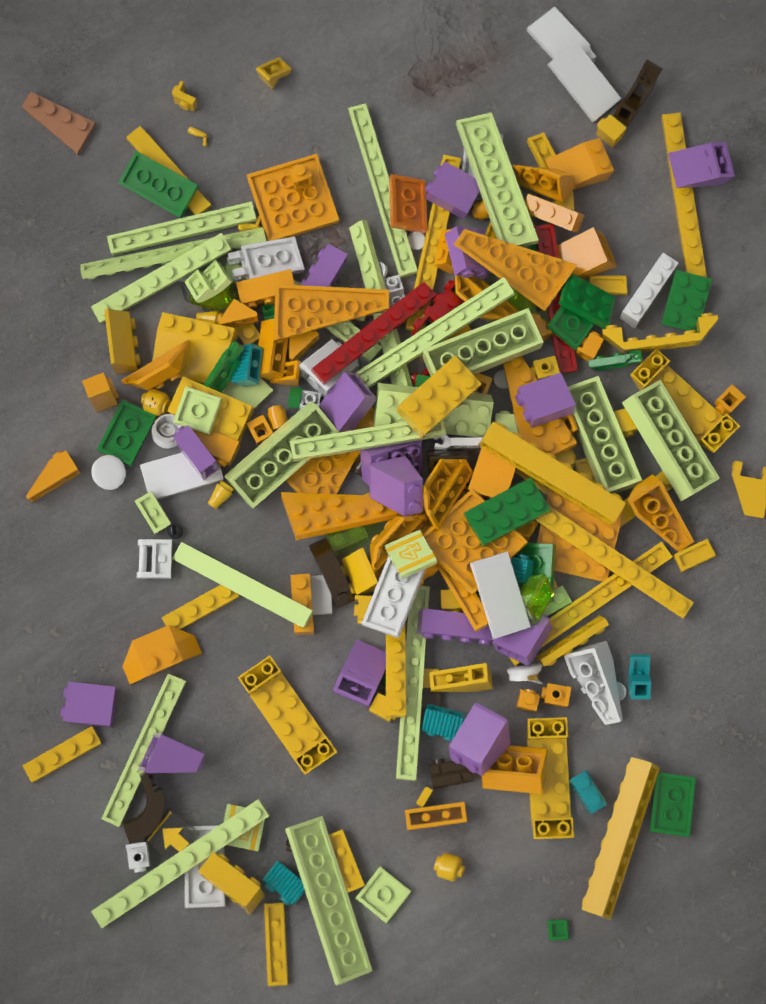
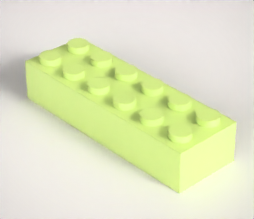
M529 308L425 348L422 351V358L430 376L436 373L455 355L475 375L541 349L543 339Z
M599 376L568 386L576 404L573 413L579 429L576 435L596 483L602 484L606 491L611 494L635 487L642 479Z
M661 380L622 402L681 501L720 479Z
M378 383L373 418L374 427L405 422L396 409L399 404L419 387ZM477 393L470 395L444 419L446 434L483 437L491 423L494 404L492 395Z
M310 401L224 477L250 507L254 508L309 460L293 461L290 441L339 433V431L318 405Z

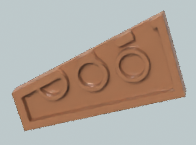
M31 91L22 105V109L47 128L51 134L59 138L63 144L72 149L78 156L96 126L95 122Z

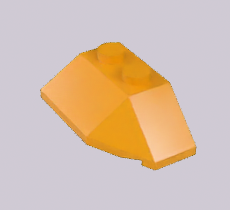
M455 275L456 294L464 302L490 286L483 279H477V277L464 278L463 276ZM506 300L480 318L486 322L496 321L519 311Z
M186 340L126 376L121 382L148 391L152 388L158 390L165 385L164 381L170 378L173 381L181 376L180 371L185 367L190 342Z
M440 459L423 485V506L435 529L440 528L473 475V471L466 459Z
M424 514L396 516L385 524L384 530L380 534H376L370 544L371 567L376 579L382 574L389 556L384 545L415 531H421L428 523Z
M167 625L132 640L122 667L131 685L202 654L194 635Z

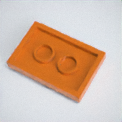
M394 174L390 175L391 228L425 233L428 230L426 191H424L426 189V180Z

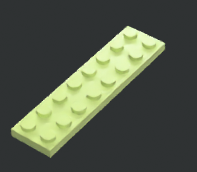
M492 112L457 120L456 126L497 239L521 247L538 244L539 240Z
M323 816L285 828L335 985H340L372 972L373 970Z

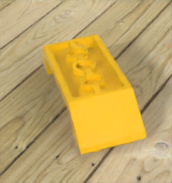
M713 313L701 314V317H698L696 322L697 333L695 330L685 331L683 335L667 333L665 337L657 338V335L646 336L645 340H638L637 337L628 338L627 342H623L622 327L617 328V325L606 326V329L602 330V337L624 355L629 354L631 350L649 352L654 351L656 348L658 350L698 346L715 326L718 315L713 316Z
M656 348L630 376L640 391L661 380L700 446L715 453L740 425L727 413L722 416L668 366L670 360Z
M270 655L238 677L304 775L337 753L332 743L320 729Z
M567 717L527 719V747L547 749L546 773L542 794L529 793L533 839L574 838L573 817H571Z

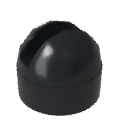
M172 523L168 526L167 533L172 539H178L183 534V528L178 523ZM173 526H176L177 535H173Z

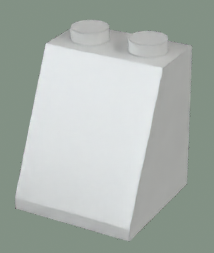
M332 339L299 365L301 376L317 392H320L324 398L344 372L356 373L359 370V361L356 359L324 385L311 372L315 365L342 345L340 342L336 343Z

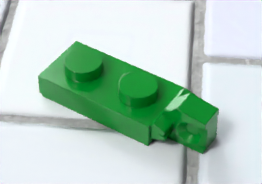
M233 341L228 349L223 352L204 383L206 387L221 393L223 392L241 363L239 361L240 354L244 349L241 344Z
M631 350L626 355L616 353L612 355L613 357L597 356L594 357V360H588L589 367L594 372L643 363V355L641 350Z

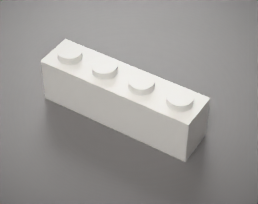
M662 253L622 311L619 319L636 328L675 271L679 262Z

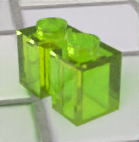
M364 526L347 529L343 533L337 531L325 535L335 556L369 541V536Z

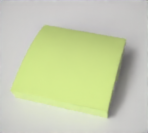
M214 260L203 272L197 269L185 281L192 296L198 303L212 298L232 283L217 260Z

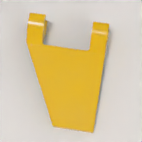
M734 461L731 475L744 515L764 519L766 508V466L762 469V479L740 476L743 462Z

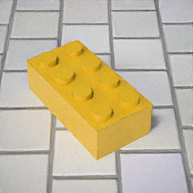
M455 355L399 404L396 411L422 439L480 387L481 383Z
M182 377L168 412L176 415L185 386L220 397L222 402L212 430L240 443L247 429L246 423L251 420L255 408Z

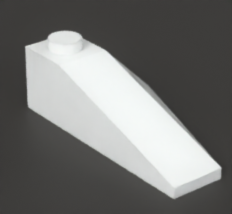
M607 641L591 644L565 655L564 658L573 679L576 678L582 686V692L584 694L587 693L592 701L593 708L603 723L607 725L623 721L614 661Z

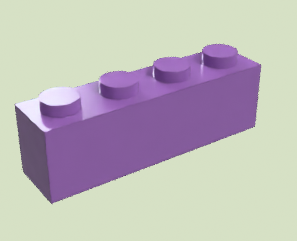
M327 244L326 248H322L319 252L317 263L312 264L308 279H304L301 285L333 287L348 261V254Z
M424 608L418 611L417 634H421L422 638L434 639V636H438L444 641H453V638L460 639L462 643L479 641L480 645H491L494 641L489 626L475 632L464 613Z

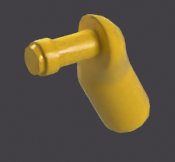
M189 127L188 133L196 137H202L203 146L206 147L208 135L194 127Z
M260 216L257 217L256 224H239L238 230L246 231L260 228Z

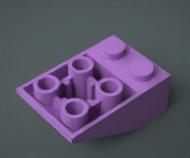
M726 142L707 143L668 153L677 188L724 185L735 177Z
M422 440L360 450L362 480L369 486L370 463L406 456L418 474H422Z
M356 639L333 688V693L369 708L386 670V652Z

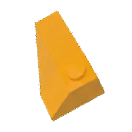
M511 164L519 186L561 203L566 200L575 188L573 175L568 172L552 168Z
M652 474L638 483L627 499L635 516L678 552L694 543L690 532L661 480Z

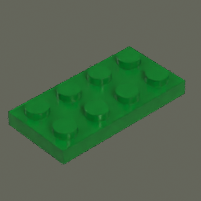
M135 151L118 182L125 188L179 218L183 217L200 187L138 151Z
M529 478L467 510L463 515L482 547H485L546 515L551 509L532 478Z

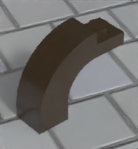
M648 59L645 61L631 89L617 107L613 115L615 119L627 126L632 123L652 92L663 68Z
M324 538L308 545L336 608L338 609L355 601L341 566L327 539Z
M146 772L139 774L146 792V806L137 817L122 822L130 844L138 842L151 834L158 826L164 811L163 791L161 787L153 789L156 786L153 775L148 776Z

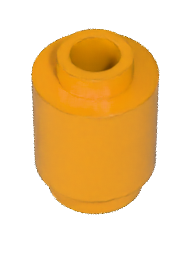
M483 200L473 204L474 208L471 210L475 219L479 218L482 221L489 218Z
M282 405L272 406L267 409L271 430L275 432L288 421L286 411Z

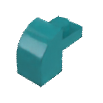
M630 654L627 672L630 699H650L652 681L649 676L650 654Z

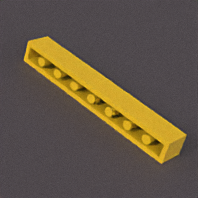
M492 422L479 442V446L607 524L612 525L616 522L626 504L620 495L609 493L602 484L591 482L587 475L583 473L578 474L573 471L572 466L567 463H560L551 453L542 452L539 450L540 447L538 445L524 441L520 434L516 432L511 433L506 430L507 427L502 423Z
M631 757L630 762L626 766V775L624 781L620 784V793L614 803L612 817L607 824L608 830L601 842V851L595 861L593 875L589 879L587 894L582 901L583 906L581 910L611 920L660 767L651 762Z

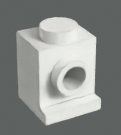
M148 842L126 845L129 869H134V873L146 871V867L151 866ZM136 854H140L142 857L138 862L134 858Z

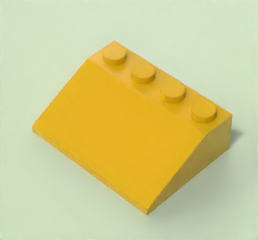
M162 312L152 361L188 340L190 344L185 367L180 371L181 376L178 378L182 379V377L204 384L223 352L228 349L233 341H237L238 334L235 328Z

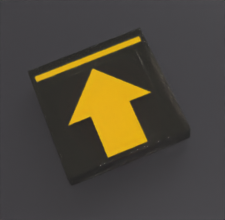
M169 808L162 816L155 830L144 840L168 860L192 844L200 833L174 810Z

